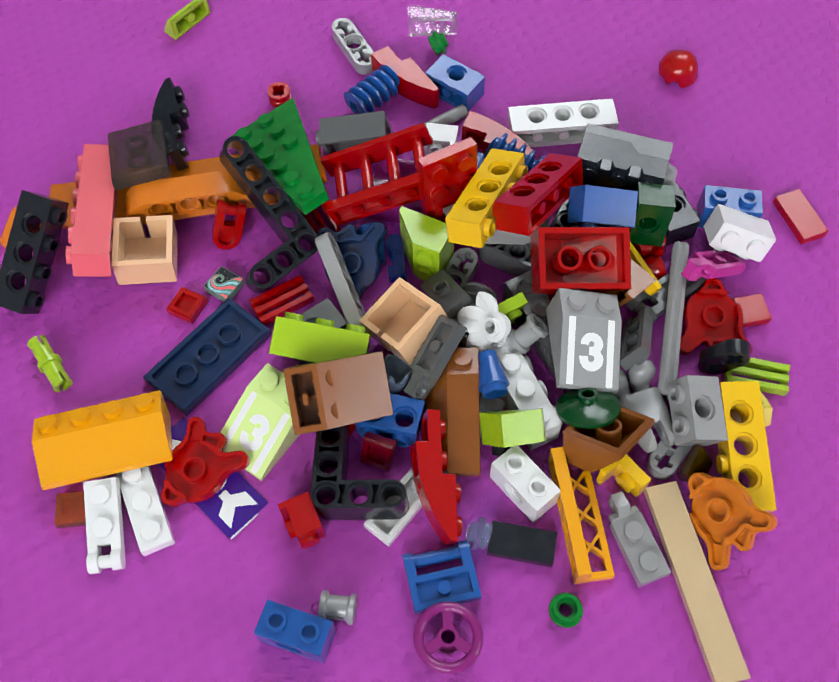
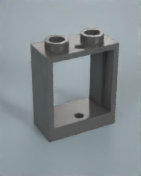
M385 111L320 118V129L316 130V141L318 146L323 148L324 155H328L394 132Z

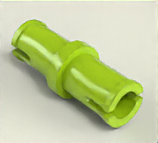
M39 335L41 342L37 336L31 338L27 346L38 361L37 367L39 371L45 373L53 390L58 393L61 392L59 385L63 391L69 389L73 381L62 366V358L59 354L54 353L46 336Z

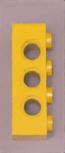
M494 148L490 150L445 218L449 242L477 248L484 247L488 238L494 235L496 229L495 217L492 212L494 201L528 173L524 153Z
M759 381L720 382L728 440L718 443L717 472L722 474V478H729L740 483L738 480L739 472L745 474L749 479V487L744 488L749 492L756 506L767 512L776 511ZM730 410L739 413L741 423H737L731 418ZM734 441L743 444L745 455H741L735 450Z

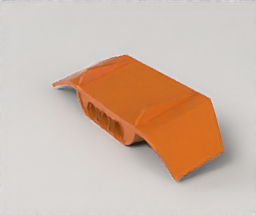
M318 144L310 145L323 183H326L325 168L320 161V157H322L321 147ZM233 154L230 156L234 158L241 157V154ZM220 157L188 161L189 168L178 171L175 164L119 172L116 218L140 217L143 225L147 224L146 216L172 215L173 220L215 214L217 199L226 200L228 204L246 203V209L256 207L223 166ZM245 172V175L249 180H259L255 172ZM75 182L51 184L49 189L50 197L69 203L68 217L63 225L64 229L74 226L71 224V207H76L73 204V189H78ZM263 195L266 203L270 205L276 204V199L273 195Z

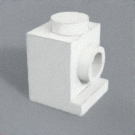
M426 123L434 144L424 146L425 156L458 142V126Z

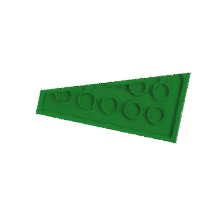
M294 98L271 112L261 115L256 121L238 129L232 135L243 138L249 144L295 206L305 215L329 200Z

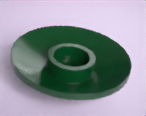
M593 388L571 389L562 394L556 402L558 417L566 424L582 429H595L607 426L619 417L621 411L620 402L614 394L597 392Z

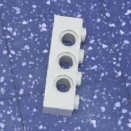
M613 99L508 107L507 128L530 147L582 143L588 123L617 130L619 124Z

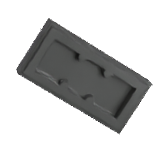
M443 268L420 285L428 297L441 305L450 319L455 317L460 309L473 303L470 296Z

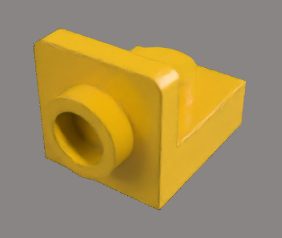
M627 454L621 460L599 469L600 472L596 479V482L602 485L614 475L618 485L625 492H631L636 498L647 488L651 481V478Z

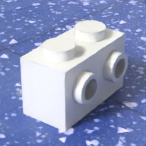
M717 204L704 225L711 247L718 251L725 250L734 253L745 260L752 259L761 262L776 241L769 221L721 204Z

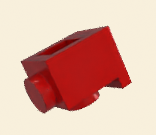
M309 492L277 504L290 539L297 537L302 549L313 547L320 542L321 538L326 537Z

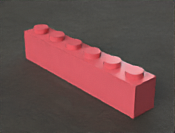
M84 144L83 155H78L77 158L78 171L81 172L75 173V184L78 189H73V204L76 207H71V224L74 226H69L68 241L72 245L66 246V264H72L73 276L111 277L113 220L116 218L120 170L118 145Z

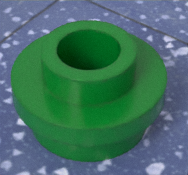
M434 30L432 35L427 37L429 44L436 56L440 53L446 54V47L449 46L442 32L438 34Z
M559 593L552 598L549 604V616L559 627L572 628L582 619V603L571 593ZM561 606H568L571 609V615L568 617L563 616L559 608Z

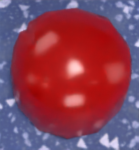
M671 50L660 60L659 74L667 84L676 82L680 88L688 87L694 84L698 78L697 58L693 53L686 50Z

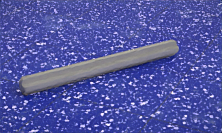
M680 241L674 243L671 256L658 391L662 395H668L667 383L676 380L678 375L686 278L681 275V272L684 271L689 256L688 243Z

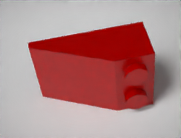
M538 227L530 235L532 294H555L559 288L589 292L632 289L629 227Z

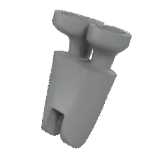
M646 360L641 365L635 364L628 371L627 377L624 371L620 370L619 390L617 393L612 394L618 398L621 407L654 418V425L651 428L655 427L666 447L674 445L672 419L667 405L658 388H650V382L656 373L653 362ZM629 386L631 387V389H632L635 393H633V394L630 393V391H629ZM651 428L637 442L646 453L657 450L656 439Z

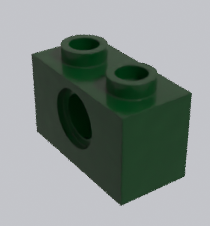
M638 182L636 189L638 191L635 228H629L630 241L632 244L662 247L676 208L674 185L653 183L648 185Z

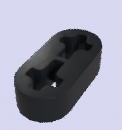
M728 339L703 349L699 353L698 368L707 374H721L746 365L750 361L751 345L742 339Z

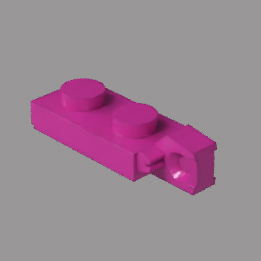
M725 250L696 252L692 258L688 259L681 275L689 281H697L701 276L706 279L742 274L746 263Z

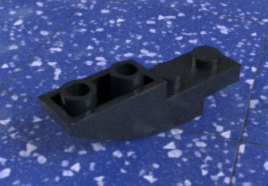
M169 77L164 80L154 103L152 134L153 140L164 157L170 156L178 171L189 168L186 156H189L190 153L182 138H185L183 131L189 129L187 118L190 117V113L186 104L182 102L186 99L179 85L175 87Z

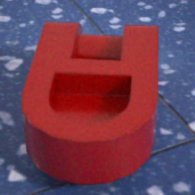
M217 199L212 226V239L215 246L223 250H230L239 244L246 217V203L228 204L226 200ZM225 215L235 216L234 221L225 220Z

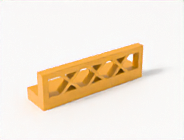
M563 447L551 448L547 461L552 482L561 490L557 507L574 584L613 579L615 574L591 473L581 469L582 474L577 481L570 477ZM583 479H584L585 487L580 484ZM576 489L588 497L589 504L584 511L577 508L574 496ZM590 509H591L592 517H590L589 515H587V513L589 512ZM582 520L595 527L596 536L591 543L584 539L581 527ZM597 540L600 550L594 546ZM590 551L602 559L605 571H591L588 558Z

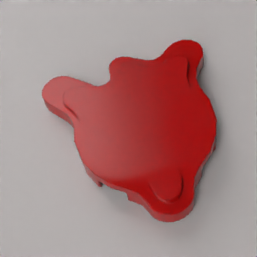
M707 279L702 284L701 289L685 303L683 310L684 333L681 337L680 354L688 355L700 344L708 348L728 339H742L748 342L742 328L744 320L742 308L739 302L736 304L728 296L729 292L724 289L719 279Z
M192 417L187 423L184 439L172 450L173 460L164 463L166 480H163L162 502L169 507H177L183 503H198L213 497L232 473L244 470L249 466V456L244 451L224 453L223 448L227 444V438L222 433L208 432L206 423L200 417Z

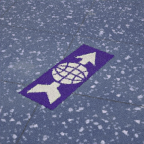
M184 417L171 427L172 450L185 437L188 421ZM165 462L159 463V466L166 472ZM238 472L232 473L213 497L196 503L229 539L268 504Z

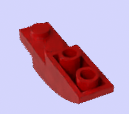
M427 409L421 417L422 441H415L410 447L412 473L418 497L426 517L443 544L452 545L458 541V536L462 535L463 529L462 518L457 516V503H460L461 486L459 483H456L455 474H443L442 472L447 467L446 451H442L441 439H444L446 434L445 420H441L440 410Z

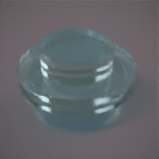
M479 517L476 522L471 521L468 526L465 539L469 541L470 549L476 550L480 548L484 550L489 543L493 526L487 523L483 517Z

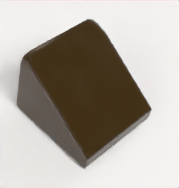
M694 445L677 474L678 478L688 483V479L693 473L703 472L708 474L713 464L712 459L700 445Z

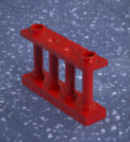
M425 122L320 157L321 163L331 177L335 176L337 198L325 202L326 212L337 226L421 200L418 159L425 156L424 146L434 144V140ZM413 150L416 173L400 177L397 155ZM386 159L389 182L374 186L371 164ZM360 168L363 190L348 195L345 172Z

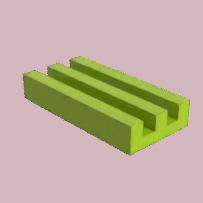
M750 357V361L746 365L725 372L724 382L759 381L761 379L777 381L779 384L759 381L760 391L786 396L789 392L787 383L790 379V375H788L790 365ZM732 373L749 376L752 379L732 376Z

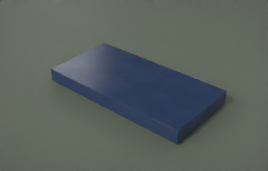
M228 298L145 374L143 378L156 391L161 390L163 397L187 417L272 335L271 330L232 299Z

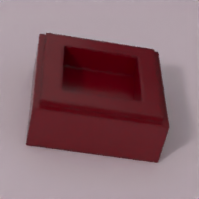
M367 431L363 439L360 462L389 472L393 466L397 441Z

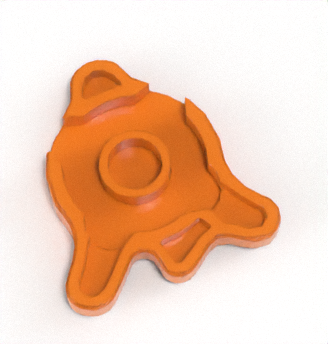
M703 472L693 473L689 477V499H693L692 513H689L695 531L703 538L707 545L709 565L712 569L725 570L729 567L733 544L740 551H750L753 548L757 533L776 529L778 521L776 516L756 506L749 492L737 481L729 478L712 477Z

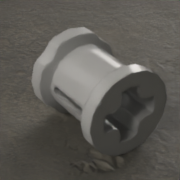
M533 313L526 317L527 321L517 330H511L508 335L511 344L523 354L530 351V346L540 337L545 338L549 335L546 324Z
M322 590L318 617L346 621L347 625H353L356 616L357 594L352 593L350 596L333 595L329 593V590Z

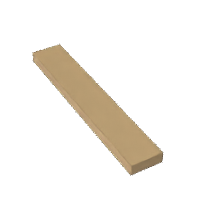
M673 481L645 488L643 491L711 681L741 682L750 679L749 671L677 482Z

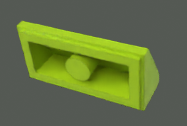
M191 1L167 20L164 28L165 33L175 40L210 14L208 1Z

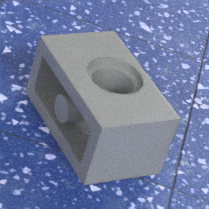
M686 375L667 383L675 446H694L697 444L709 446L728 440L718 377Z

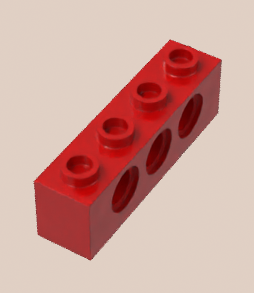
M554 153L547 155L494 201L492 212L495 217L496 230L530 236L569 198L570 187L583 185L582 157Z

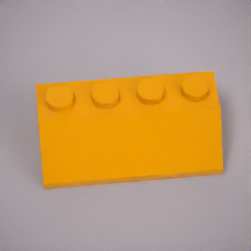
M161 390L35 418L33 422L32 446L43 491L173 460L171 416Z

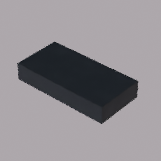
M492 520L486 555L552 567L557 532Z

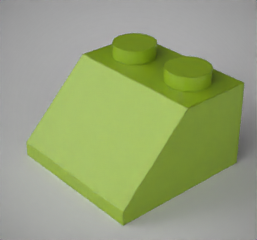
M401 206L399 210L401 245L413 274L419 279L426 281L442 268L446 269L454 254V243L448 241L446 223Z

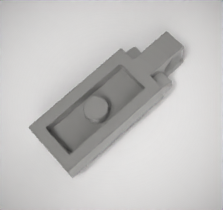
M623 491L610 495L607 502L613 514L608 516L611 523L609 528L638 588L669 576L671 571L637 506L630 507Z

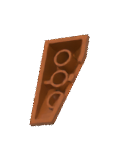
M478 347L456 348L437 383L435 382V386L424 399L425 410H440L441 420H445L446 434L445 438L441 439L442 451H446L447 474H455L456 476H481Z

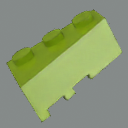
M285 312L284 317L276 316L269 354L315 363L368 354L371 335L364 333L365 327L347 324L346 329L335 328V321L316 318L315 323L304 322V315Z

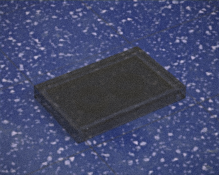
M161 120L107 134L111 179L115 191L171 176L164 127Z

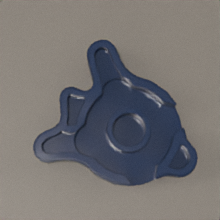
M374 222L362 235L358 234V229L353 224L347 225L339 232H334L329 228L320 229L317 233L318 236L330 232L336 240L358 296L361 299L363 293L376 281L380 273L381 258L379 248L387 234L386 226L381 222ZM325 269V274H326L328 280H330V279H329V276H328V274H327V271H326V269Z

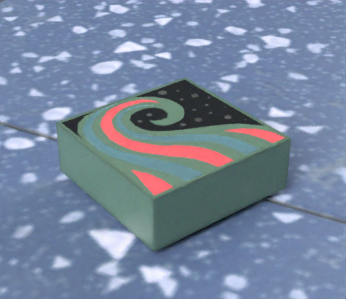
M221 266L203 287L207 293L225 302L228 298L233 299L243 288L245 282L243 278Z

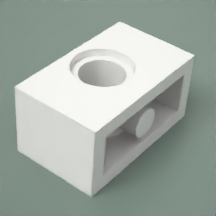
M512 446L491 464L490 478L532 523H535L557 503L561 490L519 446Z

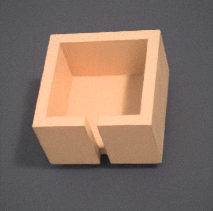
M172 215L146 216V223L151 238H146L140 217L114 218L111 266L119 285L177 282V231Z
M399 277L359 322L374 340L411 366L439 315L448 316L440 304Z

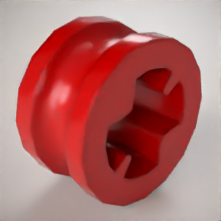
M275 82L267 89L269 102L274 107H279L292 99L290 87L284 82Z

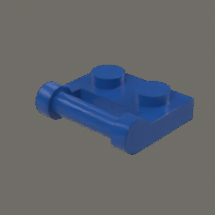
M467 540L457 542V546L413 555L412 552L402 554L415 615L423 613L428 607L439 602L451 601L463 604L482 598ZM460 559L462 562V566L417 576V568Z

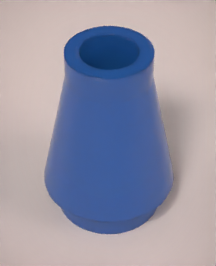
M486 350L479 353L478 390L482 392L485 399H496L505 396L508 393L507 387L510 383L497 358L496 351Z

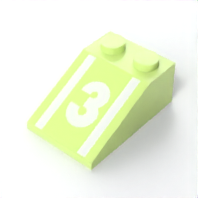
M269 363L262 368L246 387L220 432L227 438V444L223 448V452L244 451L250 459V464L245 470L260 481L267 476L299 437V435H294L284 373Z

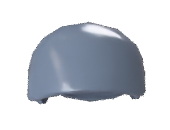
M388 354L384 358L389 392L391 394H399L410 381L413 369L409 368L410 366L397 356Z

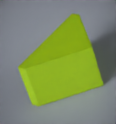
M543 408L479 413L482 445L506 448L546 441Z

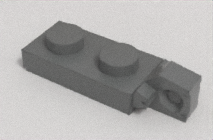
M439 315L409 367L413 370L411 379L404 389L405 393L419 400H424L465 334L467 330L465 326L446 316Z

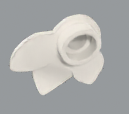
M478 292L476 306L463 307L457 314L458 323L467 328L466 332L469 333L466 348L478 347L479 352L486 351L493 342L503 341L511 331L509 318L499 312L497 300L487 292Z

